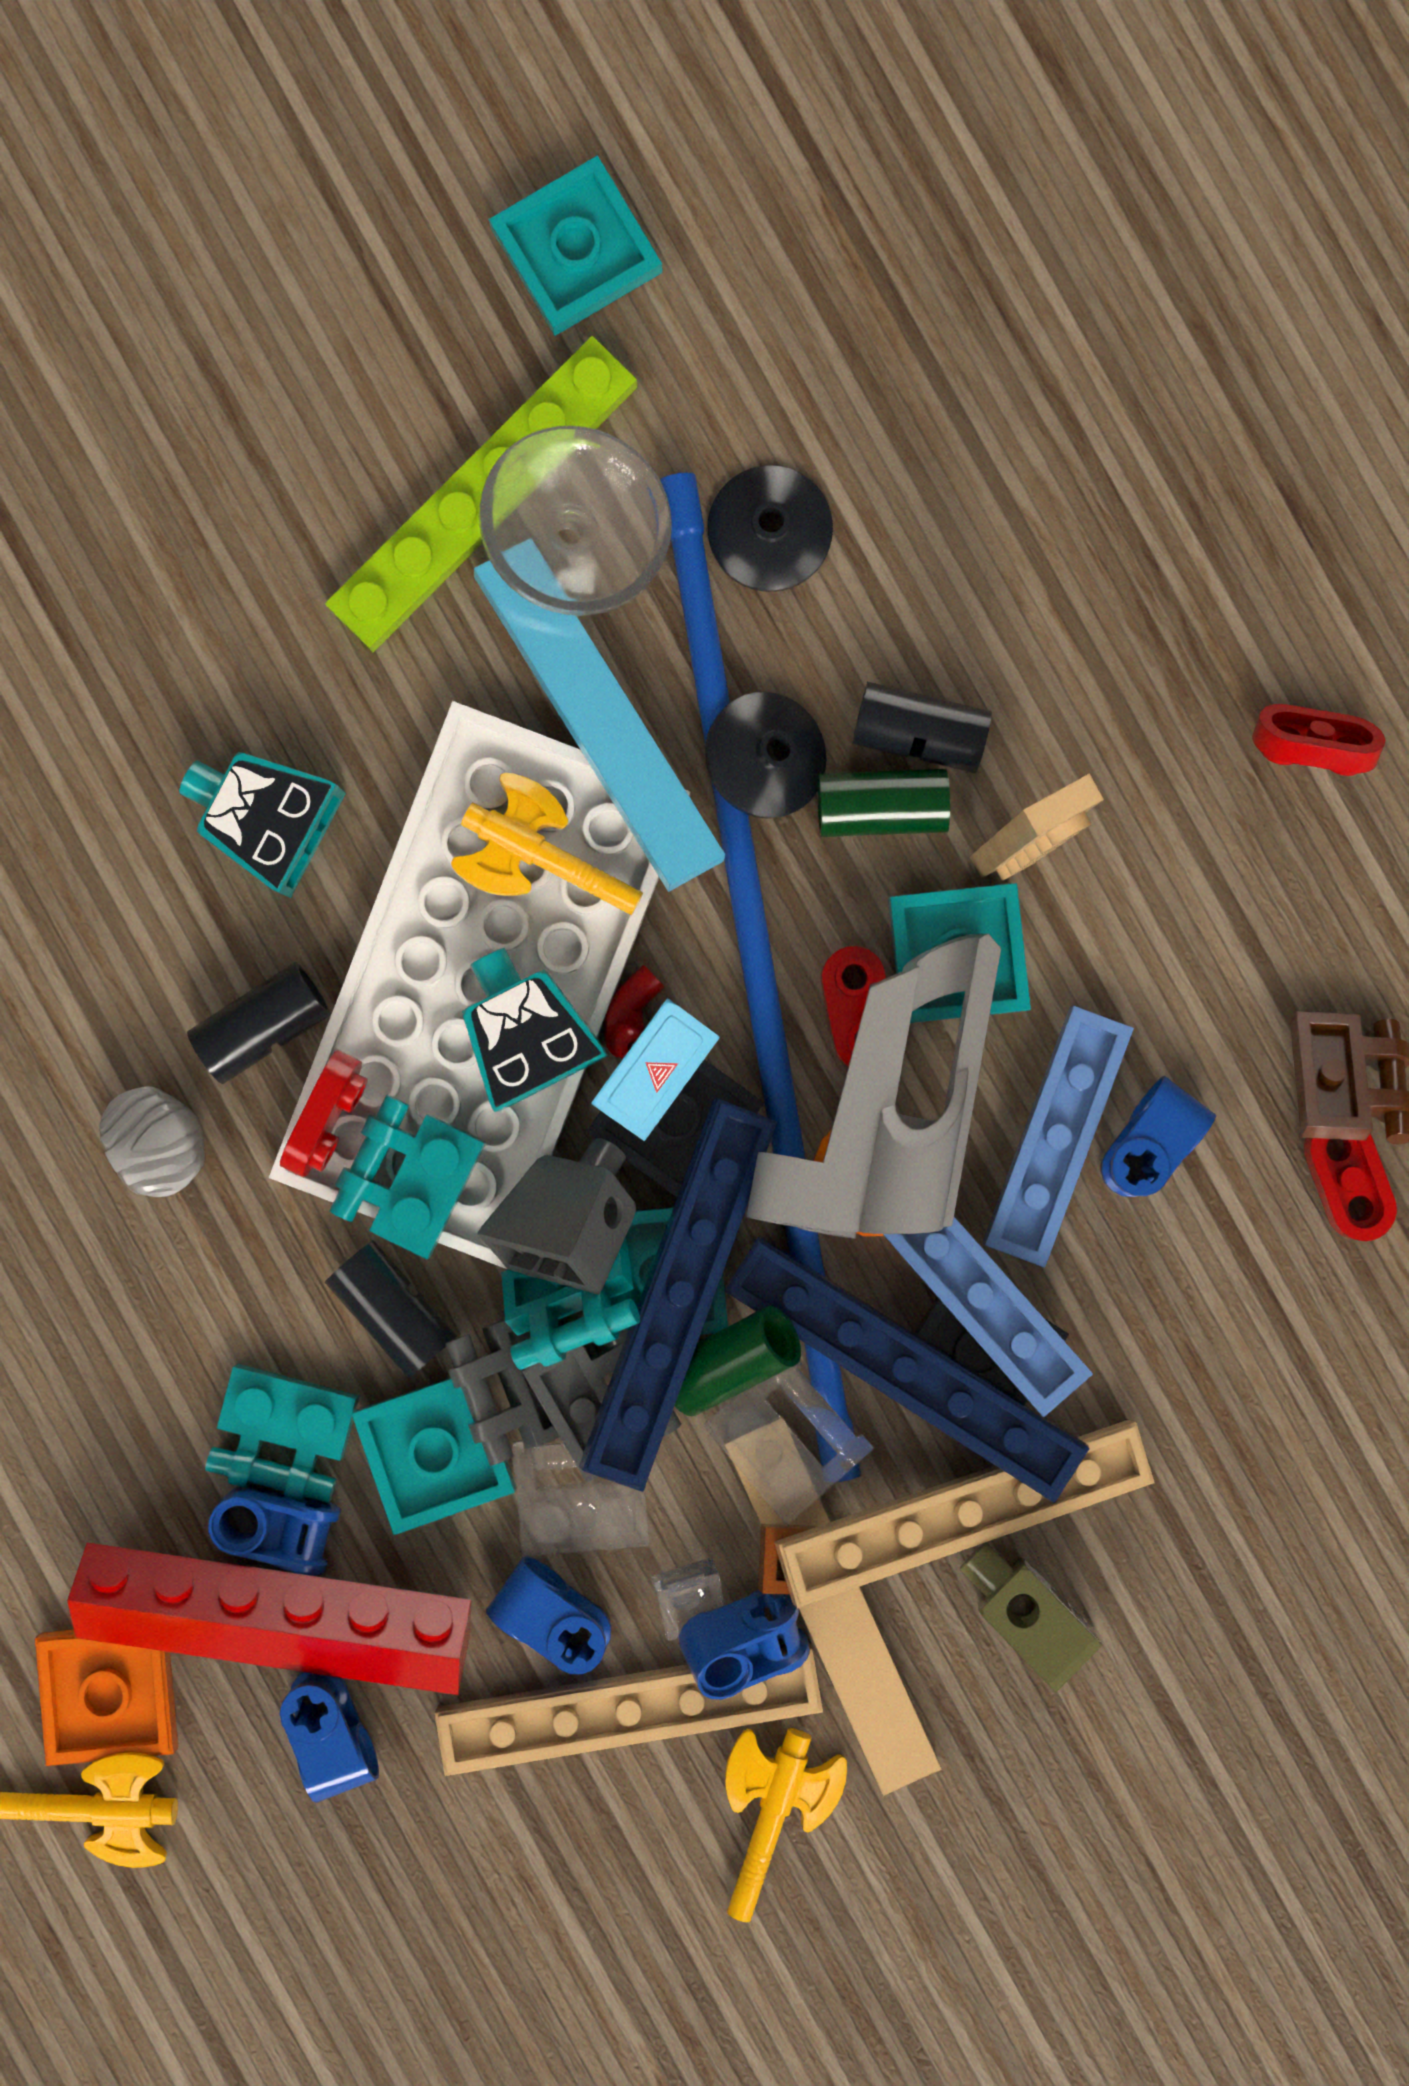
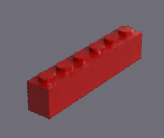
M88 1542L86 1543L67 1599L75 1637L78 1639L453 1695L459 1694L470 1639V1599Z

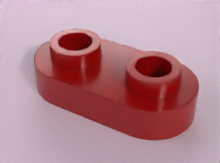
M1273 704L1262 709L1252 735L1255 746L1266 759L1279 765L1299 764L1329 769L1334 773L1344 776H1353L1373 770L1377 765L1386 742L1383 732L1376 725L1363 718L1288 704Z
M848 946L837 950L827 959L821 972V986L834 1050L839 1060L847 1067L850 1063L855 1044L854 1038L859 1029L869 987L871 984L886 979L885 970L880 959L872 951L860 946ZM857 966L864 971L866 979L862 988L852 990L844 985L842 973L846 967Z
M336 1050L321 1072L286 1143L280 1159V1167L303 1178L310 1173L312 1168L320 1172L326 1168L339 1141V1137L331 1132L342 1110L352 1113L366 1088L368 1078L359 1075L362 1061L340 1050Z
M1369 1134L1366 1140L1341 1139L1344 1144V1152L1337 1160H1332L1327 1154L1326 1146L1330 1139L1305 1138V1159L1326 1216L1333 1229L1344 1237L1358 1241H1372L1385 1235L1394 1224L1397 1205L1371 1134ZM1360 1196L1366 1203V1211L1361 1218L1355 1220L1350 1216L1348 1206L1353 1198Z

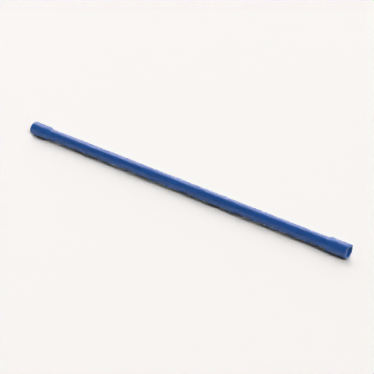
M676 473L665 476L658 482L666 531L673 548L706 747L710 726L718 713L730 703L703 542L704 523L696 475L694 473ZM711 780L722 850L725 853L724 862L766 1116L777 1121L771 1138L773 1154L806 1159L749 815L730 805L720 795ZM785 1225L789 1254L825 1276L818 1233ZM804 1343L816 1412L815 1432L824 1482L832 1483L856 1479L861 1476L853 1422L847 1411L840 1365Z

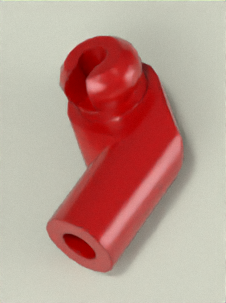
M644 965L615 991L603 1021L604 1042L610 1053L621 1059L625 1057L644 1031L642 1009L665 988Z

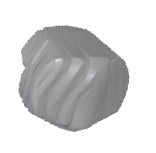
M147 1086L128 1090L115 1097L104 1110L99 1124L100 1141L104 1146L105 1155L111 1166L133 1193L152 1197L170 1196L185 1188L204 1166V1138L199 1117L190 1108L161 1089Z

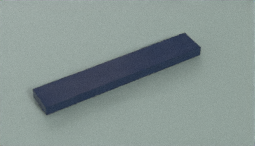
M713 1099L637 1306L640 1323L631 1326L628 1330L578 1467L582 1471L641 1492L644 1491L749 1202L758 1152H767L777 1121L721 1099Z
M761 1235L758 1236L724 1290L754 1311H758L766 1306L778 1308L793 1324L799 1340L1053 1503L1056 1502L1090 1449L1088 1444L1046 1417H1042L1035 1410Z

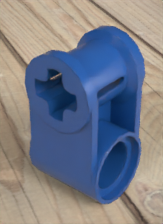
M1162 1076L1141 1099L1131 1114L1130 1121L1105 1152L1101 1161V1175L1104 1183L1112 1192L1125 1197H1144L1158 1192L1182 1160L1200 1143L1211 1128L1217 1115L1166 1076ZM1141 1155L1144 1159L1141 1162L1140 1169L1146 1174L1145 1179L1127 1181L1126 1176L1130 1168L1123 1162L1124 1158Z
M250 1485L248 1488L239 1486L225 1495L214 1508L209 1518L208 1532L212 1542L218 1549L227 1554L270 1563L293 1573L322 1575L326 1572L328 1564L327 1560L323 1558L330 1526L332 1522L339 1520L341 1508L331 1502L326 1503L307 1497L303 1500V1503L298 1502L292 1498H284V1493L260 1488L255 1485ZM233 1506H245L251 1509L256 1515L258 1530L251 1533H241L235 1530L229 1523L228 1509ZM306 1524H307L309 1528H308V1532H307L305 1544L303 1545V1544H302V1539H303L305 1527H306Z
M529 1556L521 1558L486 1608V1614L490 1620L503 1632L527 1644L560 1670L569 1674L581 1675L592 1671L601 1662L611 1638V1623L604 1610L569 1586L550 1567ZM583 1627L591 1635L589 1640L583 1642L578 1648L573 1646L569 1640L572 1633L575 1634Z
M757 1590L747 1597L715 1610L699 1613L685 1623L679 1634V1645L694 1680L704 1696L710 1699H726L738 1694L743 1689L772 1677L793 1672L803 1665L808 1658L810 1648L806 1634L797 1627L796 1620L799 1608L793 1605L790 1594H763ZM765 1607H769L773 1621L768 1622L765 1617ZM779 1639H782L786 1645V1654L781 1653L778 1643Z
M306 1672L299 1673L291 1686V1690L282 1702L280 1719L297 1759L299 1773L312 1801L318 1803L378 1779L379 1764L375 1748L367 1730L361 1724L344 1679ZM306 1695L309 1696L313 1704L305 1706L303 1700ZM324 1702L326 1705L324 1711L320 1712L316 1704Z

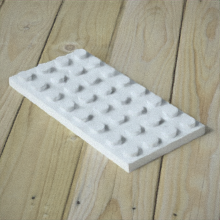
M452 701L269 1175L270 1179L334 1202L340 1190L335 1186V1183L343 1167L350 1169L366 1137L361 1134V1131L368 1116L376 1117L386 1095H390L409 1105L399 1128L416 1136L425 1116L430 1114L487 1142L438 1243L507 1269L477 1233L535 1161L545 1155L553 1156L586 1068L500 1112H494L489 1103L462 1014L464 1009L486 998L470 965L496 950L505 948L521 980L544 969L549 973L598 1039L608 1007L621 979L659 879L658 874L580 749ZM502 773H514L538 782L558 800L568 818V825L565 828L548 827L541 829L538 833L546 837L545 841L643 892V896L634 913L630 915L534 863L530 866L523 861L520 863L519 869L523 876L531 883V891L528 894L515 896L497 895L485 892L467 883L453 870L451 866L452 859L457 856L471 855L479 852L488 844L479 839L477 833L461 825L468 807L473 802L488 811L493 809L504 815L508 808V800L499 782V777ZM686 790L687 794L690 797L691 791ZM336 1050H340L362 1061L359 1075L368 1078V1082L353 1112L348 1113L342 1110L331 1132L339 1137V1141L326 1168L322 1172L312 1168L310 1173L303 1178L280 1167V1159L321 1072ZM389 1148L373 1180L390 1188L406 1155ZM363 1200L358 1212L375 1218L380 1207Z

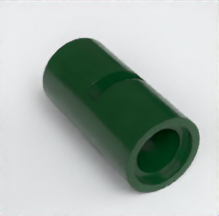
M946 768L818 774L817 802L820 837L945 833L949 831L950 788Z
M766 1306L697 1342L675 1407L687 1416H697L796 1366L801 1359V1344L789 1318L778 1308Z

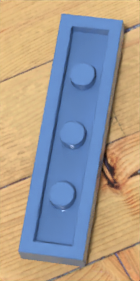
M1076 1006L1069 1007L985 1233L983 1245L1038 1266L1046 1267L1132 1035L1133 1027Z
M955 1217L952 1226L943 1227L942 1230L936 1232L883 1234L1042 1417H1045L1093 1375Z

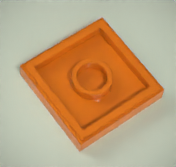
M74 1630L43 1632L35 1638L46 1766L93 1762L104 1756L122 1752H136L152 1756L175 1753L178 1749V1736L170 1652L78 1639L75 1637Z

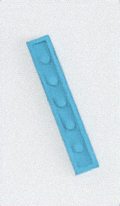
M527 540L475 567V580L667 891L670 892L722 863L725 858L724 851L531 542Z

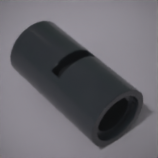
M867 681L852 744L904 757L913 756L920 758L921 761L976 774L985 749L992 711Z
M294 962L188 1030L187 1036L194 1051L209 1073L219 1083L225 1084L270 1055L273 1044L277 1042L280 1046H284L329 1017L331 1012L312 979L297 962Z
M374 1240L348 1259L325 1281V1284L408 1379L445 1348L446 1342L457 1337L454 1331L420 1293L413 1297L406 1289L411 1282Z

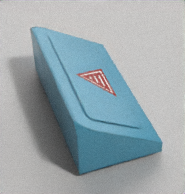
M667 998L591 1104L645 1141L720 1037Z

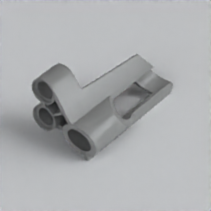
M969 934L937 945L910 960L903 967L902 972L870 985L823 1163L785 1155L758 1152L746 1217L850 1239L856 1238V1232L917 1234L942 1230L943 1227L952 1226L1001 953L1000 946L989 934ZM965 991L944 1113L938 1121L897 1113L895 1103L912 1011L944 995Z

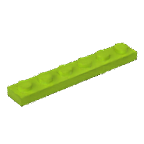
M591 336L325 603L327 608L374 653L638 388L637 379Z

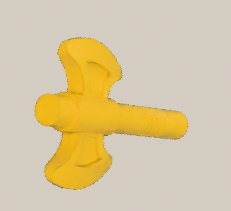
M502 773L499 777V782L508 800V808L503 815L493 809L488 811L473 802L468 807L461 825L477 833L478 838L488 844L479 852L471 855L457 856L452 859L451 866L453 870L467 883L480 890L497 895L515 896L528 894L531 891V883L523 876L519 869V865L523 861L530 866L534 863L630 915L634 913L643 896V892L545 841L546 837L538 833L543 828L563 829L568 825V818L558 800L538 782L518 774Z
M745 1729L736 1740L727 1760L725 1788L731 1809L737 1813L742 1812L750 1801L761 1797L759 1803L761 1810L727 1909V1914L738 1921L750 1922L785 1817L790 1815L792 1806L799 1808L801 1811V1826L803 1830L811 1832L830 1816L843 1794L847 1776V1760L845 1757L837 1754L822 1765L814 1768H805L808 1761L806 1754L812 1737L799 1729H787L783 1744L778 1747L775 1758L764 1755L758 1747L753 1730Z
M122 1752L97 1759L83 1769L81 1773L83 1781L96 1786L101 1792H96L95 1795L0 1792V1819L91 1822L93 1826H104L102 1832L88 1836L84 1842L85 1849L96 1857L118 1866L130 1868L149 1867L163 1863L167 1857V1852L150 1837L145 1827L153 1828L155 1824L174 1825L178 1814L177 1798H161L157 1794H143V1785L161 1772L164 1766L162 1759L143 1753Z

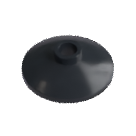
M758 466L734 476L721 488L715 497L708 517V540L716 562L731 579L757 591H783L805 582L823 564L832 541L833 520L825 496L816 484L805 475L782 466ZM774 513L782 519L783 526L777 532L769 533L760 527L759 519L764 514Z
M754 692L730 702L715 717L706 739L705 757L707 769L717 791L734 808L753 817L765 819L780 818L803 808L818 792V774L825 773L826 747L817 723L800 704L777 693ZM769 740L775 741L780 746L783 754L781 761L773 760L768 755L767 743Z

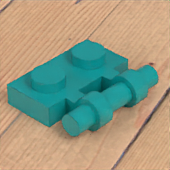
M386 1095L376 1117L369 1115L361 1131V1134L366 1137L350 1169L343 1167L335 1183V1186L340 1190L329 1212L344 1220L353 1222L362 1201H368L380 1207L371 1225L370 1232L414 1254L429 1259L487 1142L430 1114L425 1116L416 1136L399 1128L409 1105L390 1095ZM392 1148L405 1154L406 1157L389 1188L373 1179L388 1149Z
M626 1238L621 1245L599 1295L511 1270L501 1272L505 1322L517 1336L530 1331L531 1338L511 1346V1356L519 1370L541 1363L544 1367L551 1366L565 1360L566 1352L593 1341L598 1346L618 1339L619 1331L640 1323V1315L632 1299L629 1298L612 1306L610 1300L634 1289ZM583 1310L584 1317L558 1326V1319Z
M236 1364L232 1368L216 1429L241 1435L238 1449L236 1452L213 1446L207 1458L205 1471L227 1476L228 1484L248 1488L251 1483L281 1490L284 1491V1498H292L298 1502L303 1503V1500L307 1497L330 1503L337 1479L314 1473L317 1458L319 1455L340 1461L344 1457L354 1421L352 1413L357 1409L360 1395ZM263 1441L296 1449L292 1467L260 1459L259 1455Z

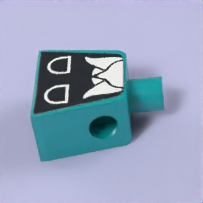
M238 752L234 756L225 774L196 760L185 773L179 789L181 795L207 808L198 824L196 832L269 888L289 898L292 897L346 795L344 790L327 779L242 752Z
M505 948L496 950L470 965L486 998L464 1009L462 1014L489 1103L494 1112H500L608 1057L603 1045L547 971L543 969L521 980Z

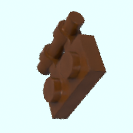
M1296 1011L1290 1023L1301 1138L1366 1140L1373 1130L1372 1117H1375L1385 1124L1386 1141L1388 1143H1408L1409 1091L1407 1090L1405 1068L1409 1066V1044L1401 1039L1400 1023L1395 1019L1379 1020L1373 1025L1374 1037H1363L1360 1014ZM1366 1066H1371L1379 1072L1380 1089L1368 1088Z

